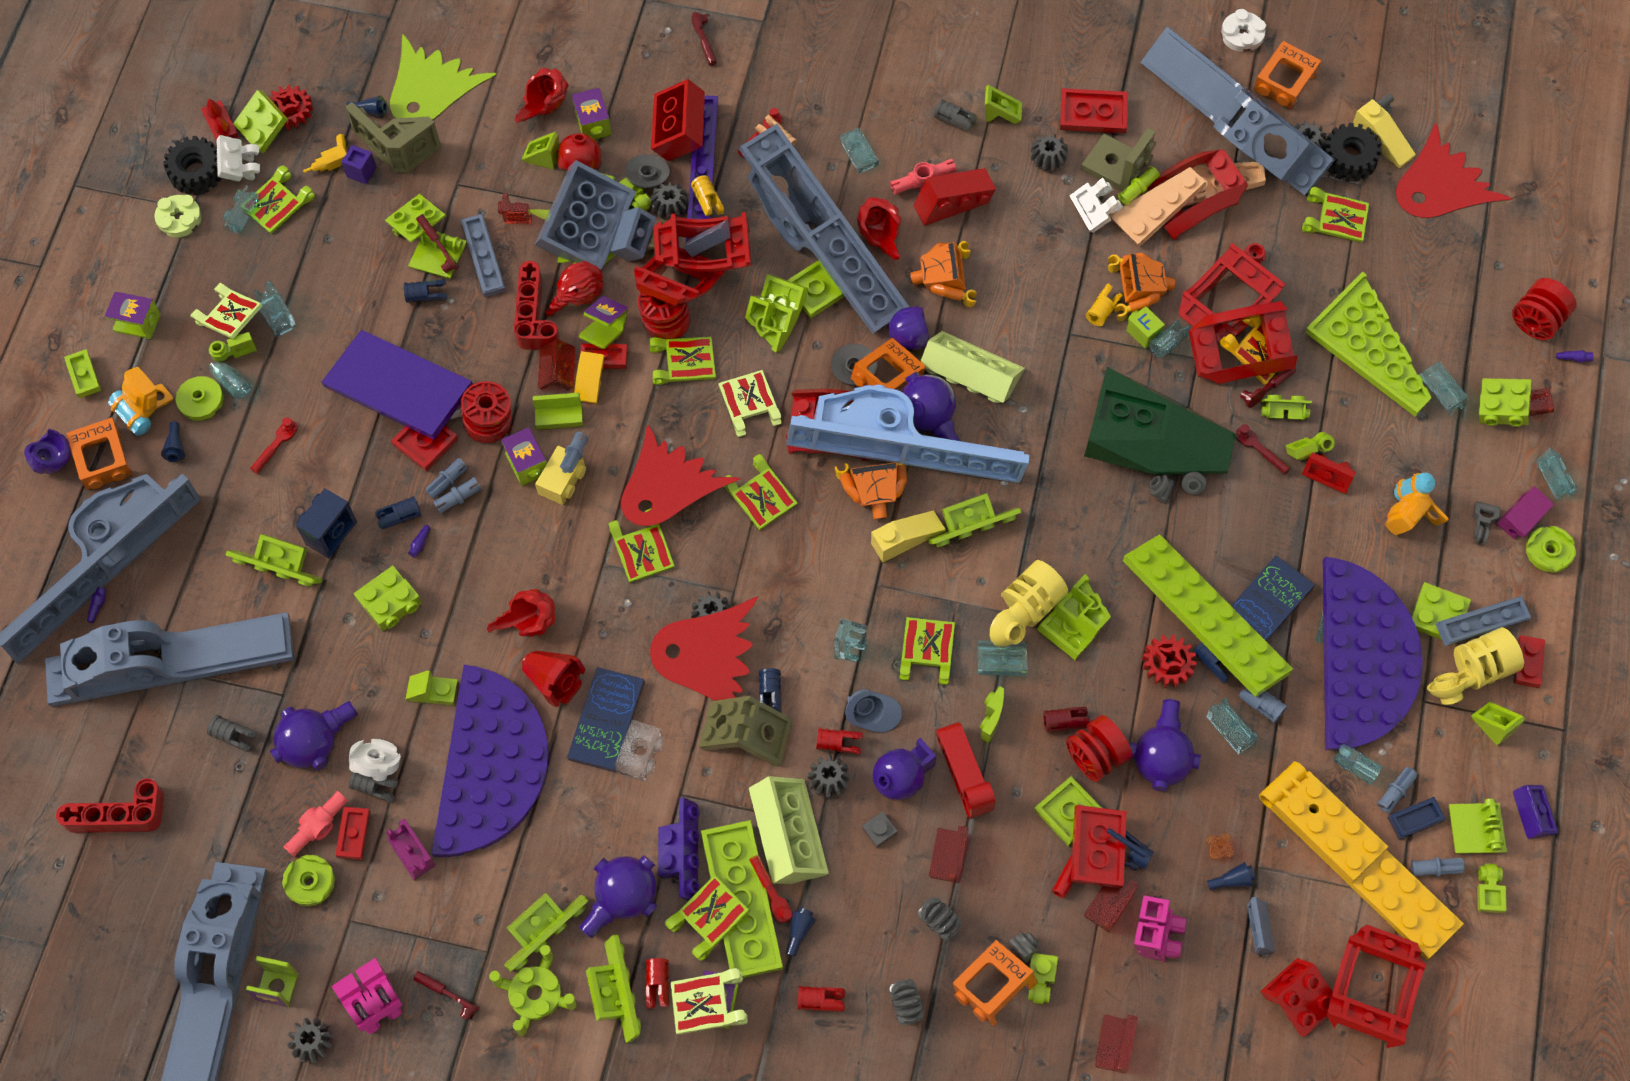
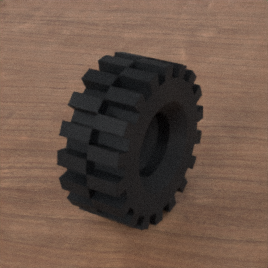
M1349 123L1348 127L1345 124H1341L1339 129L1335 127L1327 136L1323 149L1335 159L1328 173L1331 175L1336 173V178L1339 180L1341 177H1345L1346 182H1350L1351 178H1354V182H1358L1361 177L1364 180L1368 178L1369 174L1372 175L1382 153V148H1380L1382 145L1381 140L1377 141L1378 135L1376 133L1371 134L1372 129L1369 127L1366 130L1363 129L1362 124H1358V127H1354V123ZM1344 148H1356L1361 154L1350 155L1345 152Z
M192 136V140L185 137L182 143L179 140L174 142L176 146L168 148L170 154L165 153L164 158L166 161H163L165 171L174 188H177L181 193L185 191L187 195H191L192 191H194L195 195H200L201 190L207 193L209 192L208 187L212 186L215 188L217 186L216 180L221 182L222 178L218 177L217 147L214 146L213 142H208L204 137L199 140L197 136ZM203 163L198 170L187 171L191 164Z

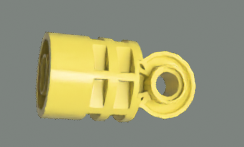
M1040 560L1034 561L1001 593V597L1004 598L1009 609L1000 612L991 624L990 639L995 646L1006 647L1020 643L1025 636V628L1027 626L1034 627L1068 594V587L1065 581L1050 565Z
M1503 627L1486 633L1477 639L1470 640L1468 643L1461 644L1454 649V659L1459 672L1445 673L1437 676L1427 686V690L1435 697L1440 698L1442 704L1457 703L1463 699V690L1469 687L1477 690L1484 685L1494 683L1498 679H1503L1521 671L1524 667L1521 648L1515 637Z

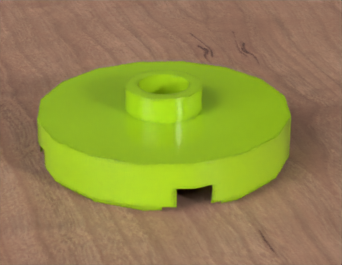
M197 376L188 379L180 386L176 393L175 401L179 411L184 416H187L188 419L203 421L213 417L216 414L215 412L222 407L224 395L220 385L214 379L206 376Z
M1543 526L1536 529L1530 535L1526 543V554L1529 561L1536 568L1544 572L1556 573L1564 571L1573 562L1576 556L1575 542L1565 530L1556 526ZM1546 549H1551L1553 553H1549Z
M305 855L288 865L283 874L282 884L286 895L292 902L300 906L312 907L322 903L330 896L334 889L335 875L332 867L325 859L317 855ZM308 879H314L311 885H306Z

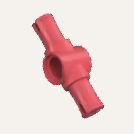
M952 158L937 165L921 162L914 167V171L907 174L908 176L891 181L890 187L894 195L909 189L921 191L927 177L955 173L957 168Z
M337 790L322 807L308 809L299 820V831L283 847L292 856L296 857L310 841L313 842L315 839L319 841L325 838L333 828V817L348 800Z

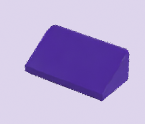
M1524 785L1513 791L1527 838L1558 834L1543 785Z

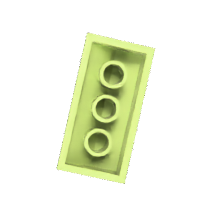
M943 331L928 340L921 362L926 366L925 371L928 373L940 374L946 377L948 382L953 384L960 383L966 386L970 392L982 393L995 403H1004L1010 397L1025 369L1020 365Z
M768 776L751 786L749 791L772 883L793 884L829 874L805 780Z

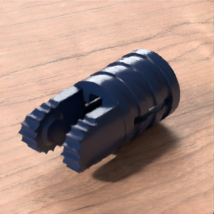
M428 280L416 283L405 282L404 296L406 303L447 299L446 293L429 294V287H442L446 285V280Z
M415 496L380 508L375 512L376 518L379 519L378 525L380 529H386L422 516Z
M1200 643L1193 653H1196L1198 659L1225 684L1228 681V677L1218 666L1222 662L1203 643Z
M775 668L762 669L759 671V701L769 706V699L772 698L773 709L782 713L781 671Z

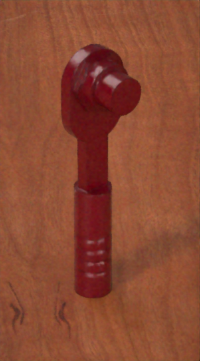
M693 12V27L695 32L699 34L700 44L709 66H713L717 61L709 40L705 37L702 26L703 23H708V16Z
M423 214L416 218L417 222L430 240L436 242L446 257L445 263L441 265L442 270L448 273L450 270L459 269L458 264L439 240L440 236Z
M1296 368L1294 370L1281 371L1265 387L1259 388L1253 393L1244 390L1240 398L1244 400L1248 408L1254 407L1272 388H1276L1294 374Z
M1241 425L1236 430L1235 437L1245 447L1256 449L1262 454V457L1284 475L1290 471L1291 467L1258 442L1257 435L1249 429L1248 425Z
M420 971L413 978L414 981L440 995L444 993L462 1004L460 1016L464 1019L470 1020L474 1012H477L480 1006L447 990L446 985Z

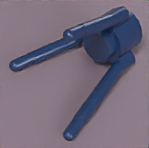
M1107 829L1108 834L1131 849L1128 855L1131 862L1125 860L1124 866L1135 871L1138 867L1145 869L1154 851L1150 850L1148 846L1141 843L1127 831L1126 838H1124L1115 831Z

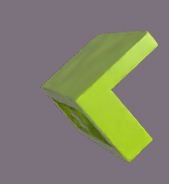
M580 393L533 396L536 430L583 426Z

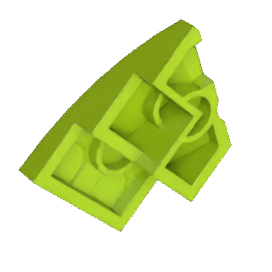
M767 274L761 296L750 297L745 318L756 328L757 333L767 340L774 352H780L797 322L809 288L772 274Z
M1084 574L1070 592L1056 605L1051 614L1039 625L1037 630L1072 659L1076 660L1106 625L1111 616L1106 607L1102 605L1098 593H1094L1089 585V577Z

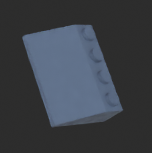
M575 160L566 172L534 245L555 256L576 263L587 261L597 265L602 270L613 245L623 212L628 210L636 191Z

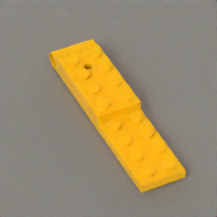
M1294 761L1259 794L1262 803L1271 809L1403 938L1418 943L1421 950L1420 955L1426 960L1464 924L1386 850L1388 846L1310 771L1307 772L1300 763ZM1309 808L1314 809L1316 813H1311Z

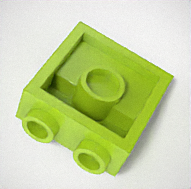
M1483 378L1479 423L1488 426H1495L1497 424H1507L1515 427L1529 425L1531 379Z
M391 566L353 593L382 632L387 628L390 629L397 625L402 617L414 613L419 608V605L422 604L419 595L394 566Z

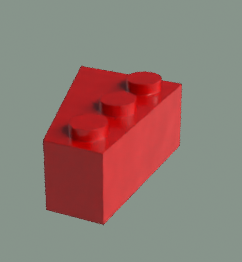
M986 168L927 177L913 206L923 226L989 203L996 191V187Z

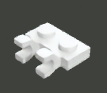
M219 135L217 138L218 177L238 182L244 177L253 181L255 173L258 174L260 172V164L247 163L244 165L242 164V159L253 162L254 155L259 154V145L247 144L241 146V140Z
M1104 178L1099 180L1093 187L1086 183L1070 195L1081 217L1092 233L1111 221L1110 213H1116L1124 208L1120 200H1116L1115 196L1110 197L1104 204L1101 203L1098 197L1113 191L1110 183H1106Z

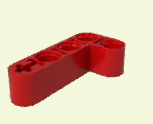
M525 261L519 268L514 334L518 346L522 349L552 350L559 345L560 337L557 325L554 322L539 320L542 276L540 267L535 261Z
M957 722L936 729L937 741L969 819L994 811L996 803L994 792L988 781L985 782L961 723Z
M145 778L136 784L133 802L63 804L56 812V820L64 829L72 833L154 831L161 824L164 792L154 780ZM154 789L152 795L145 797V793L148 790ZM126 813L125 818L117 822L119 815ZM151 813V817L148 820L142 821L144 815ZM96 814H101L97 821L92 822V818Z

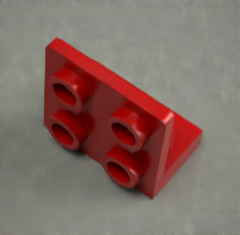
M1296 958L1260 991L1266 1000L1281 1006L1299 1035L1303 1037L1308 1035L1327 1017L1332 995L1331 988L1315 964Z

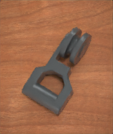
M1476 501L1472 516L1476 520L1473 535L1474 543L1478 544L1481 541V545L1484 546L1486 544L1490 530L1489 525L1497 522L1500 507ZM1480 512L1491 514L1492 517H1483Z

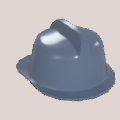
M861 689L847 698L846 718L850 724L856 727L883 733L892 730L901 720V706L890 696L869 689Z

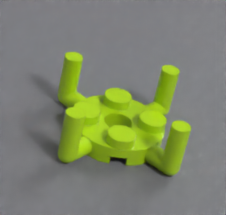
M543 945L540 948L542 960L539 967L522 968L512 981L502 978L498 971H492L489 975L495 987L508 991L509 1002L514 1011L521 1017L520 1020H516L513 1023V1028L519 1036L526 1034L531 1020L537 1021L549 1014L551 1015L558 1006L569 1010H574L577 1007V1002L572 994L562 996L559 981L549 970L553 960V953L548 945ZM533 987L542 989V995L537 1000L528 998V992Z

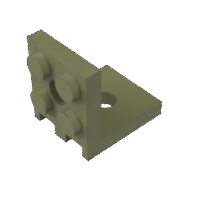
M1147 128L1134 148L1103 134L1082 163L1081 170L1100 180L1104 178L1106 183L1109 182L1111 186L1123 192L1131 185V181L1135 177L1141 176L1144 166L1148 167L1152 161L1153 154L1151 152L1156 145L1154 141L1156 131ZM1112 158L1115 159L1117 163L1113 165L1108 164L1106 160Z
M752 696L711 701L704 729L701 733L699 747L705 751L740 747L773 766H780L793 719ZM765 727H766V729L768 730V737H767V739H766L765 736H764V728H765Z

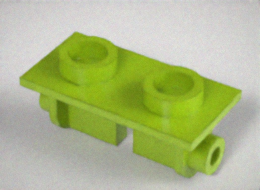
M1267 395V399L1261 400V403H1266V407H1262L1261 415L1266 416L1268 419H1283L1284 410H1288L1287 419L1305 420V418L1310 417V409H1306V405L1311 404L1312 401H1306L1305 396H1291V400H1284L1282 395Z

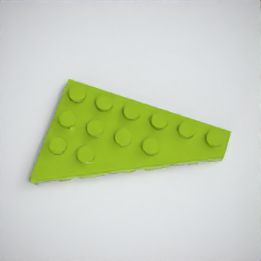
M1362 272L1306 328L1305 333L1416 417L1430 402L1432 397L1427 388L1423 386L1420 374L1417 375L1412 366V359L1405 346L1400 342L1397 331L1394 332L1387 312L1382 303L1378 301L1375 290H1372L1366 279L1367 275Z

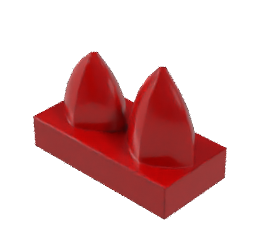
M208 99L206 107L201 108V111L216 142L219 135L235 139L239 138L222 101L215 102L212 99Z
M1313 452L1302 472V475L1344 494L1347 493L1356 474L1348 461L1337 464L1329 460L1325 454L1317 455Z

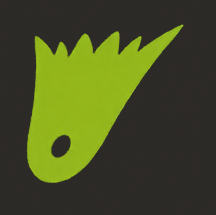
M402 34L400 66L390 99L391 112L395 118L430 117L434 119L459 97L497 73L469 76L473 68L457 72L460 59H454L442 65V56L439 50H436L425 59L423 48L420 47L417 53H415L409 40ZM411 102H416L420 106L419 110L415 113H410L407 110V105Z

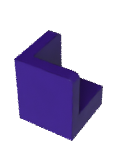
M354 145L350 147L341 162L348 178L367 184L376 169L372 152Z
M921 738L918 739L916 747L910 752L915 755L913 756L915 761L921 763L923 773L925 774L935 766L936 755Z

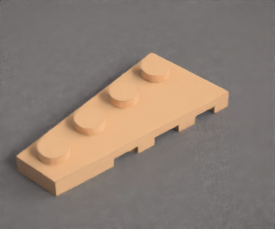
M1258 162L1234 163L1248 183L1246 190L1265 185V172L1261 164ZM1200 164L1192 168L1207 185L1185 206L1199 203L1224 191L1206 164Z
M1190 167L1133 200L1128 206H1123L1124 208L1120 211L1109 214V217L1140 247L1207 184Z

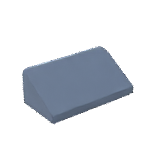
M725 220L690 238L685 243L684 249L693 257L729 239V221Z
M1252 897L1247 904L1255 953L1256 955L1274 953L1275 948L1267 904L1257 897Z

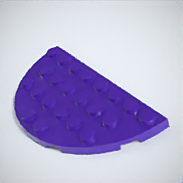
M1325 557L1323 559L1325 751H1340L1373 742L1397 726L1405 717L1417 696L1422 676L1423 658L1420 638L1415 623L1398 595L1383 580L1363 567L1345 560Z
M463 666L432 848L433 857L462 856L465 853L480 848L485 849L502 840L529 815L530 809L541 795L547 777L549 765L548 740L541 717L526 694L510 680L495 672L477 666Z

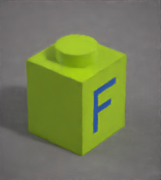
M1145 306L1140 311L1136 310L1129 316L1126 331L1146 349L1162 336L1165 324Z

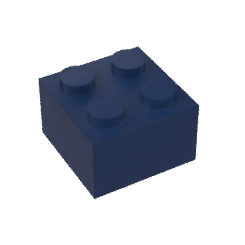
M324 488L320 494L314 497L309 509L299 516L296 527L306 546L329 559L355 526L357 520L348 501Z

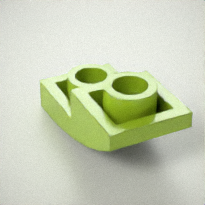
M1001 686L998 687L996 692L991 691L984 702L987 705L985 714L988 716L984 718L980 725V729H982L980 739L987 743L994 736L1002 713L1004 688Z

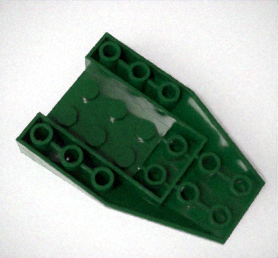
M1107 367L1084 457L1150 474H1187L1190 472L1227 474L1236 434L1176 400Z

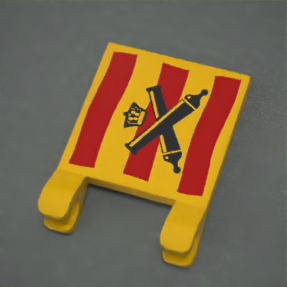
M1259 317L1242 320L1253 328L1240 344H1238L1232 334L1220 340V345L1231 352L1243 365L1269 360ZM1275 373L1255 377L1263 385H1266Z

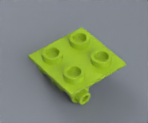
M418 194L385 219V222L393 227L392 231L396 236L402 235L412 243L425 233L416 220L418 216L423 214L429 223L434 226L446 215L421 194Z
M437 231V234L440 236V242L456 263H458L467 241L459 237L448 236L445 233L441 234ZM423 233L418 237L421 239L408 267L451 279L454 269L448 273L442 270L441 265L445 263L446 257L436 242H432L428 235Z
M1495 799L1484 800L1485 803L1449 804L1455 854L1507 853L1500 803H1495Z

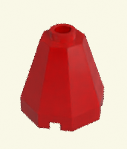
M536 650L527 654L522 661L523 673L544 699L554 707H559L560 702L562 704L569 703L581 688L582 681L579 679L580 673L584 675L585 667L581 660L573 655Z

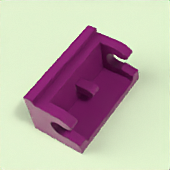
M1534 486L1512 505L1496 525L1513 539H1516L1518 536L1523 538L1554 504Z
M404 818L399 821V828L392 831L389 829L387 831L389 837L387 840L413 880L434 868L435 864Z

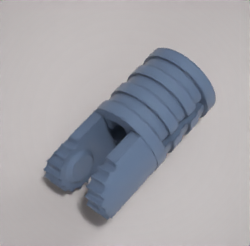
M1243 689L1239 693L1243 701L1256 711H1259L1267 719H1270L1274 724L1288 707L1267 690L1257 697L1248 689Z

